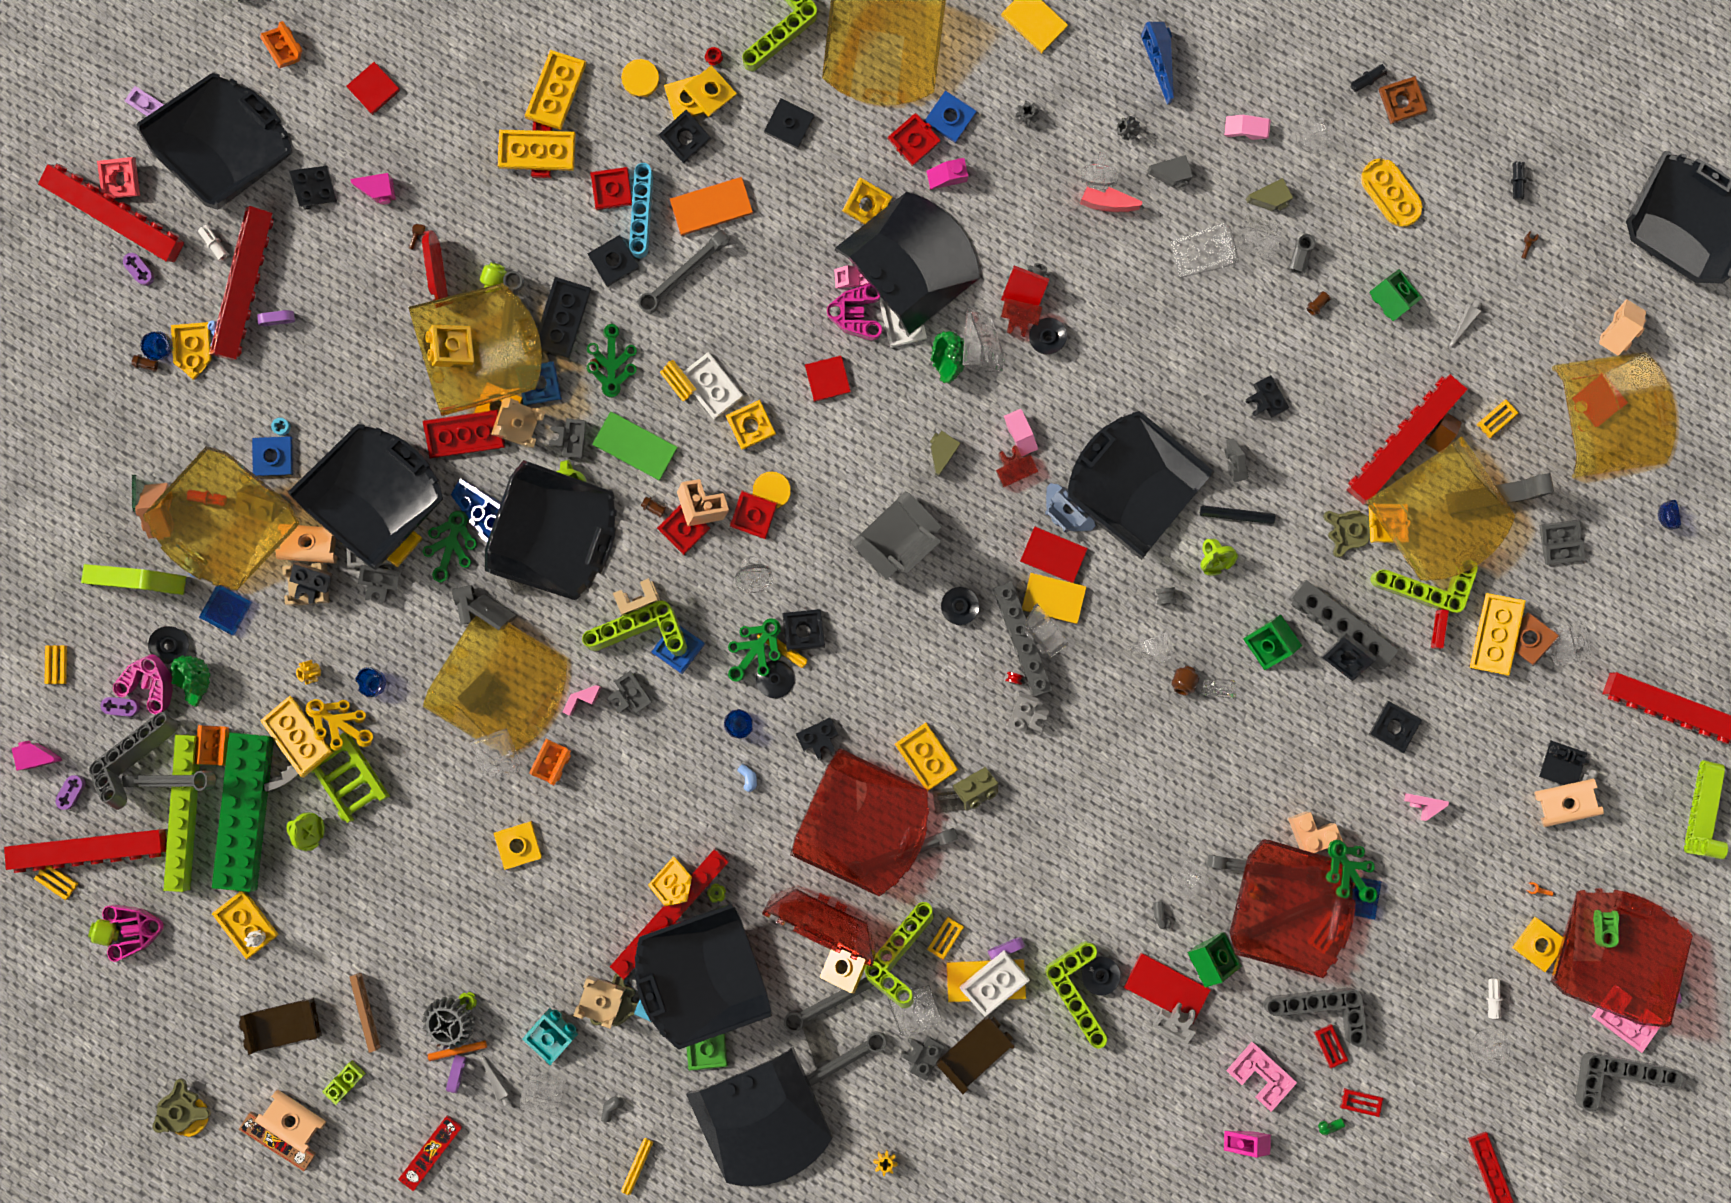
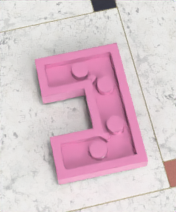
M1613 985L1591 1017L1642 1053L1664 1021L1650 1010L1645 1009L1638 1020L1633 1023L1621 1014L1632 997L1619 987Z
M1253 1042L1246 1047L1226 1070L1241 1085L1245 1083L1254 1071L1264 1078L1268 1083L1255 1098L1271 1112L1297 1083Z

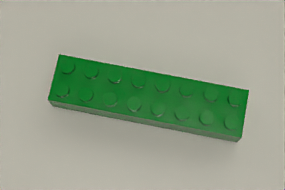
M229 733L212 879L213 889L252 892L258 888L268 791H265L264 784L270 782L274 739L271 736Z

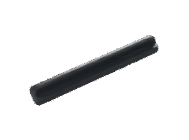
M1202 505L1199 511L1200 516L1267 524H1274L1276 520L1274 513L1205 505Z

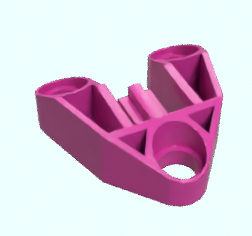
M870 284L845 291L828 305L827 316L844 333L867 340H877L881 336L882 327L877 321L845 320V318H864V307H845V305H864L880 300L879 294L874 298L868 295V290L873 288ZM838 307L841 313L838 316H832L830 309ZM871 325L879 328V332L876 335L869 334L868 328Z
M150 654L128 665L113 684V692L118 697H125L136 689L141 680V688L150 690L147 709L150 713L156 715L166 710L170 705L173 693V684L171 683L173 677L162 660L156 655ZM120 683L126 686L127 692L121 690ZM154 701L160 703L161 709L155 707Z
M113 904L106 906L102 911L103 919L112 921L110 923L138 921V924L122 926L121 934H123V938L139 935L140 939L110 945L107 955L112 962L123 960L149 947L164 928L161 919L142 908ZM111 908L115 911L114 919L108 915V911ZM152 921L158 924L156 932H152L149 929V924ZM115 947L119 948L120 957L114 956L113 950Z

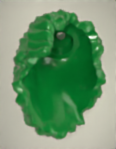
M943 331L935 337L932 347L933 351L931 352L933 355L930 361L933 362V367H936V370L941 375L940 381H943L944 384H949L954 379H957L959 373L964 370L969 352L968 346L960 335L951 331Z
M182 655L174 659L170 667L172 671L171 676L173 677L171 683L184 690L185 701H188V704L197 707L210 684L209 668L205 661L200 658Z

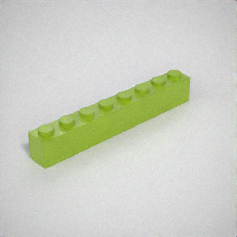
M175 735L172 775H194L197 771H200V764H195L197 735ZM171 787L163 891L185 892L191 890L198 790L194 787Z

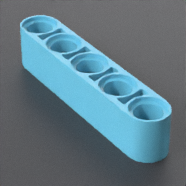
M647 163L638 164L634 170L629 247L633 256L639 259L644 258L648 254L653 172ZM642 171L649 172L646 177L639 176ZM641 189L647 190L644 196L638 195ZM639 208H646L644 214H637ZM644 226L645 230L642 233L635 232L636 228ZM637 245L644 246L640 252L634 251V248Z

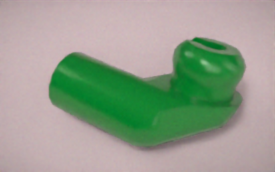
M1341 1118L1330 1123L1321 1121L1318 1124L1319 1132L1322 1135H1329L1345 1127Z

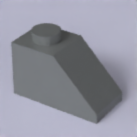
M1186 155L1150 165L1147 170L1149 175L1171 187L1176 185L1178 188L1184 187L1189 184L1188 182L1193 177Z

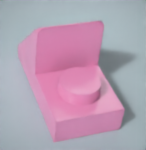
M1405 794L1404 800L1410 802L1412 807L1422 808L1423 805L1421 820L1427 821L1449 804L1448 801L1413 794Z

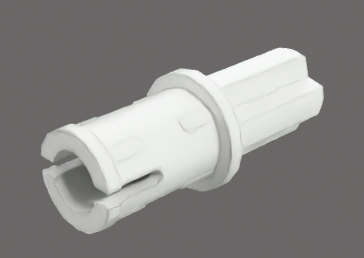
M209 226L200 227L199 233L207 243V248L213 251L218 260L223 261L229 257V253L220 243L221 239L214 235Z
M261 930L249 933L245 938L246 946H259L266 938L265 933H260Z
M1491 978L1489 979V996L1486 997V1000H1488L1489 1005L1488 1017L1494 1019L1501 1018V1001L1503 998L1500 997V980Z

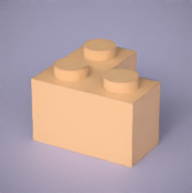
M1626 299L1614 313L1613 322L1601 334L1599 344L1618 356L1623 350L1626 352L1632 345V340L1635 337L1638 338L1645 329L1643 326L1646 322V311Z
M700 479L682 482L677 491L688 526L724 520L729 511L724 493L705 496Z
M1305 811L1288 818L1302 855L1308 856L1328 848L1333 840L1342 841L1335 823H1329L1317 828L1311 812Z

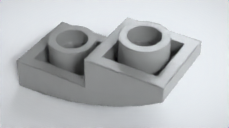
M292 765L288 766L286 771L281 772L282 777L272 778L270 783L264 784L265 791L282 788L298 779L300 775Z

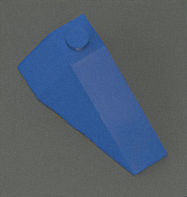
M1149 21L1144 26L1141 38L1168 105L1171 104L1174 98L1172 33L1169 27L1166 28L1165 22Z
M460 478L451 496L460 509L466 513L472 526H475L478 530L479 536L487 542L501 502Z

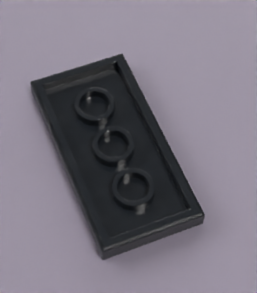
M554 277L532 349L567 360L570 359L592 290L590 287Z

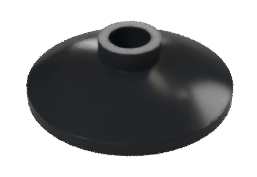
M1043 318L1035 322L1031 327L1029 341L1033 349L1038 353L1045 355L1054 354L1064 347L1067 341V331L1059 320ZM1051 336L1052 339L1050 341H1046L1045 337Z
M955 587L947 591L943 596L941 611L945 619L950 623L965 625L977 616L979 601L975 593L970 589ZM957 603L963 604L962 610L956 608Z
M173 626L158 628L151 634L148 641L150 654L159 657L164 664H172L174 659L182 655L185 656L189 648L188 638L185 633ZM170 644L172 648L167 650L164 645Z
M768 661L767 665L770 667V673L767 676H761L757 672V687L763 695L769 698H781L787 695L793 687V671L782 661ZM766 667L761 668L763 674L767 672ZM774 675L778 677L776 683L771 681V677Z
M1099 956L1085 964L1082 970V981L1089 992L1095 995H1107L1113 992L1119 985L1121 978L1120 969L1112 959ZM1099 971L1103 972V976L1101 978L1097 977V973Z

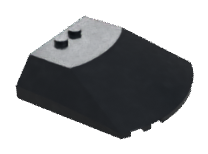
M216 73L209 74L136 124L138 132L152 154L205 206L217 210L292 154L287 131L280 124L281 120L271 106L250 88H244L237 84V81L222 78L220 74Z
M1664 151L1626 219L1630 240L1695 283L1723 284L1731 277V178L1700 159L1694 161L1687 158L1686 154L1681 153L1678 156L1672 155L1670 151Z
M905 192L835 247L836 253H841L853 263L897 315L906 331L907 337L911 336L980 279L974 250L956 221L935 203L910 192Z
M1137 411L1120 417L1106 425L1087 443L1073 467L1067 497L1142 560L1214 471L1142 412Z
M357 424L288 491L289 495L309 516L363 563L374 570L409 537L443 500L441 488L434 472L414 447L394 434L387 433L377 427L371 428L362 424Z
M523 460L509 478L485 547V571L556 595L577 600L587 588L592 586L597 573L600 574L611 553L616 533L615 516H617L613 500L615 499L614 493Z
M734 903L639 937L635 956V980L640 1001L648 1018L653 1022L662 1037H665L678 1050L773 1015L767 990L742 919Z
M794 1047L772 1060L704 1089L691 1090L686 1094L712 1154L728 1184L763 1186L786 1180L810 1166L825 1151L833 1138Z

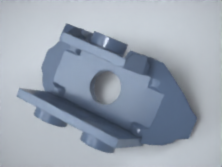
M1053 483L1046 487L1047 510L1045 515H1049L1055 525L1061 526L1063 532L1091 531L1096 526L1094 524L1095 521L1067 497L1068 489ZM1065 504H1068L1074 512L1071 514L1065 512Z

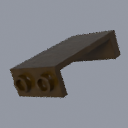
M314 997L247 1013L240 1016L239 1027L243 1031L245 1038L243 1046L248 1055L302 1040L317 1039L322 1036Z
M987 1015L936 1062L938 1068L962 1095L969 1090L968 1086L1009 1048H1015L1012 1043L1014 1038L1007 1031L1005 1033L999 1028L1001 1024L994 1016L990 1018Z

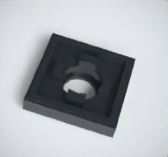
M687 110L682 112L658 134L683 164L712 139ZM683 131H689L693 136L692 141L687 145L682 144L679 140V135Z
M620 235L587 253L607 287L639 269L638 264ZM616 253L620 258L619 263L615 266L608 265L606 257Z
M821 609L782 613L787 652L825 648ZM801 625H806L810 629V635L806 638H800L796 633L797 628Z
M1347 633L1322 657L1351 681H1354L1377 659L1374 654ZM1345 651H1351L1350 654L1356 659L1348 658L1345 655Z
M1387 701L1369 735L1393 749L1405 753L1422 719ZM1391 720H1396L1400 723L1401 729L1399 733L1391 734L1388 732L1387 727Z

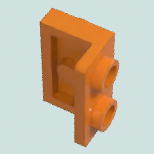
M283 21L279 22L278 28L261 33L260 38L279 69L300 61L302 54L301 45L295 41L291 29Z
M198 725L195 764L226 765L229 727Z
M546 738L529 774L554 786L561 779L564 765L570 760L571 750Z

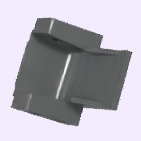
M905 491L850 544L882 578L887 580L897 570L907 574L941 542L934 534L942 526L910 493Z

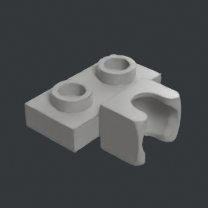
M1020 692L1007 727L1025 733L1029 725V728L1042 731L1044 720L1047 719L1049 710L1037 705L1038 698Z
M1181 1003L1175 1006L1172 1013L1162 1009L1153 1021V1027L1188 1044L1197 1030V1027L1192 1025L1195 1011L1181 1012Z

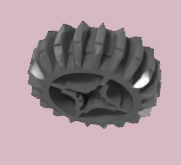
M445 996L441 999H436L428 1005L427 1010L423 1014L425 1017L422 1022L425 1025L422 1029L428 1031L425 1036L431 1037L430 1042H437L436 1047L442 1045L443 1049L449 1047L452 1050L456 1047H461L469 1040L474 1032L472 1029L475 1024L472 1023L474 1017L469 1015L471 1010L465 1008L467 1003L462 1005L460 1004V999L455 1001L453 996L448 999Z

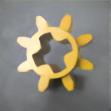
M312 660L299 663L300 667L296 669L299 681H305V685L317 682V677L321 675L320 666L317 663H313Z
M887 1149L884 1154L878 1151L879 1158L873 1159V1163L878 1164L875 1171L881 1170L883 1176H885L886 1172L893 1174L892 1167L898 1165L897 1162L893 1161L896 1157L895 1154L890 1156ZM884 1159H888V1164L886 1167H884L882 1163L884 1162Z

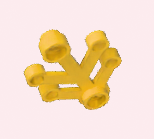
M313 699L306 705V713L313 717L314 738L317 740L325 739L326 729L323 728L322 718L329 723L332 738L330 747L335 751L340 750L343 744L338 728L357 739V743L361 747L371 745L373 734L369 730L358 731L345 723V721L363 723L366 717V713L362 710L346 713L350 706L347 700L324 704L319 699ZM341 705H346L347 707H346V708H341L340 706H341ZM338 710L344 714L333 715L328 711ZM357 715H362L363 717H362V718H357L356 716H357ZM338 742L340 745L336 746L333 743Z

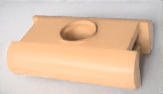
M280 524L279 531L282 533L280 549H276L277 559L334 564L337 562L338 557L334 554L336 538L323 527ZM309 540H312L311 545L309 547H305V543Z
M1589 779L1534 792L1535 799L1540 801L1544 818H1541L1543 827L1603 815V807L1597 804L1593 790L1597 788L1595 780ZM1568 798H1572L1574 801L1573 806L1570 808L1564 806V801Z
M276 1090L271 1096L274 1098V1101L264 1115L259 1114L255 1122L305 1154L310 1148L308 1142L318 1128L323 1129L327 1121L280 1090ZM290 1116H294L296 1119L293 1127H288L286 1124V1120Z

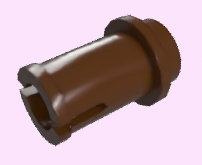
M1322 291L1313 302L1308 303L1307 311L1313 316L1319 314L1323 306L1331 300L1330 296Z
M138 354L133 356L131 364L135 366V369L143 368L156 372L159 361L145 358Z
M646 496L641 504L644 511L648 510L661 518L666 510V507L652 500V497Z

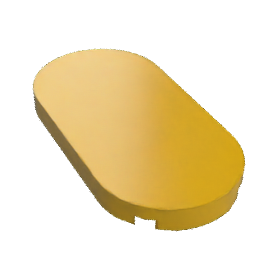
M1384 159L1370 161V164L1365 166L1361 175L1364 189L1391 224L1398 227H1407L1414 224L1415 220L1420 218L1422 211V201L1392 161Z

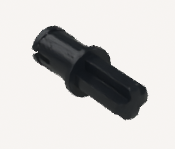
M1380 64L1369 72L1365 71L1361 77L1351 82V89L1357 92L1367 85H1373L1374 81L1387 75V70L1382 71L1386 69L1385 66Z
M1519 161L1512 164L1513 179H1511V183L1513 184V199L1516 201L1524 199V183L1527 182L1525 178V162L1521 163Z

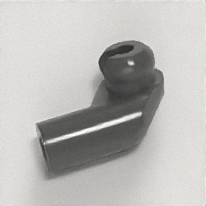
M1154 902V917L1159 928L1163 930L1164 928L1169 929L1171 927V920L1169 918L1164 919L1163 902Z
M614 1096L604 1103L601 1121L611 1122L612 1111L623 1107V1098Z

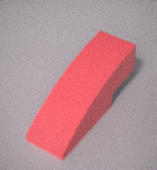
M1087 186L1080 204L1101 211L1129 212L1139 210L1142 201L1111 187H1108L1104 193Z

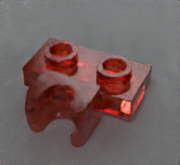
M1005 298L1001 317L1010 319L1007 333L1012 334L1014 328L1019 326L1021 328V336L1026 337L1029 324L1039 325L1043 307Z
M1016 445L1012 448V457H1007L1003 451L998 453L1003 467L997 469L996 473L1003 488L1039 472L1031 454L1022 458Z

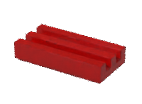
M1441 609L1435 613L1431 648H1444L1449 610Z
M1332 1024L1314 1031V1035L1329 1068L1349 1061ZM1329 1030L1341 1054L1342 1059L1340 1060L1327 1034ZM1321 1034H1323L1335 1062H1332L1320 1036Z
M1344 1088L1340 1108L1380 1117L1383 1097ZM1351 1094L1376 1100L1378 1104L1350 1098L1348 1095ZM1347 1101L1361 1105L1376 1108V1112L1346 1104Z

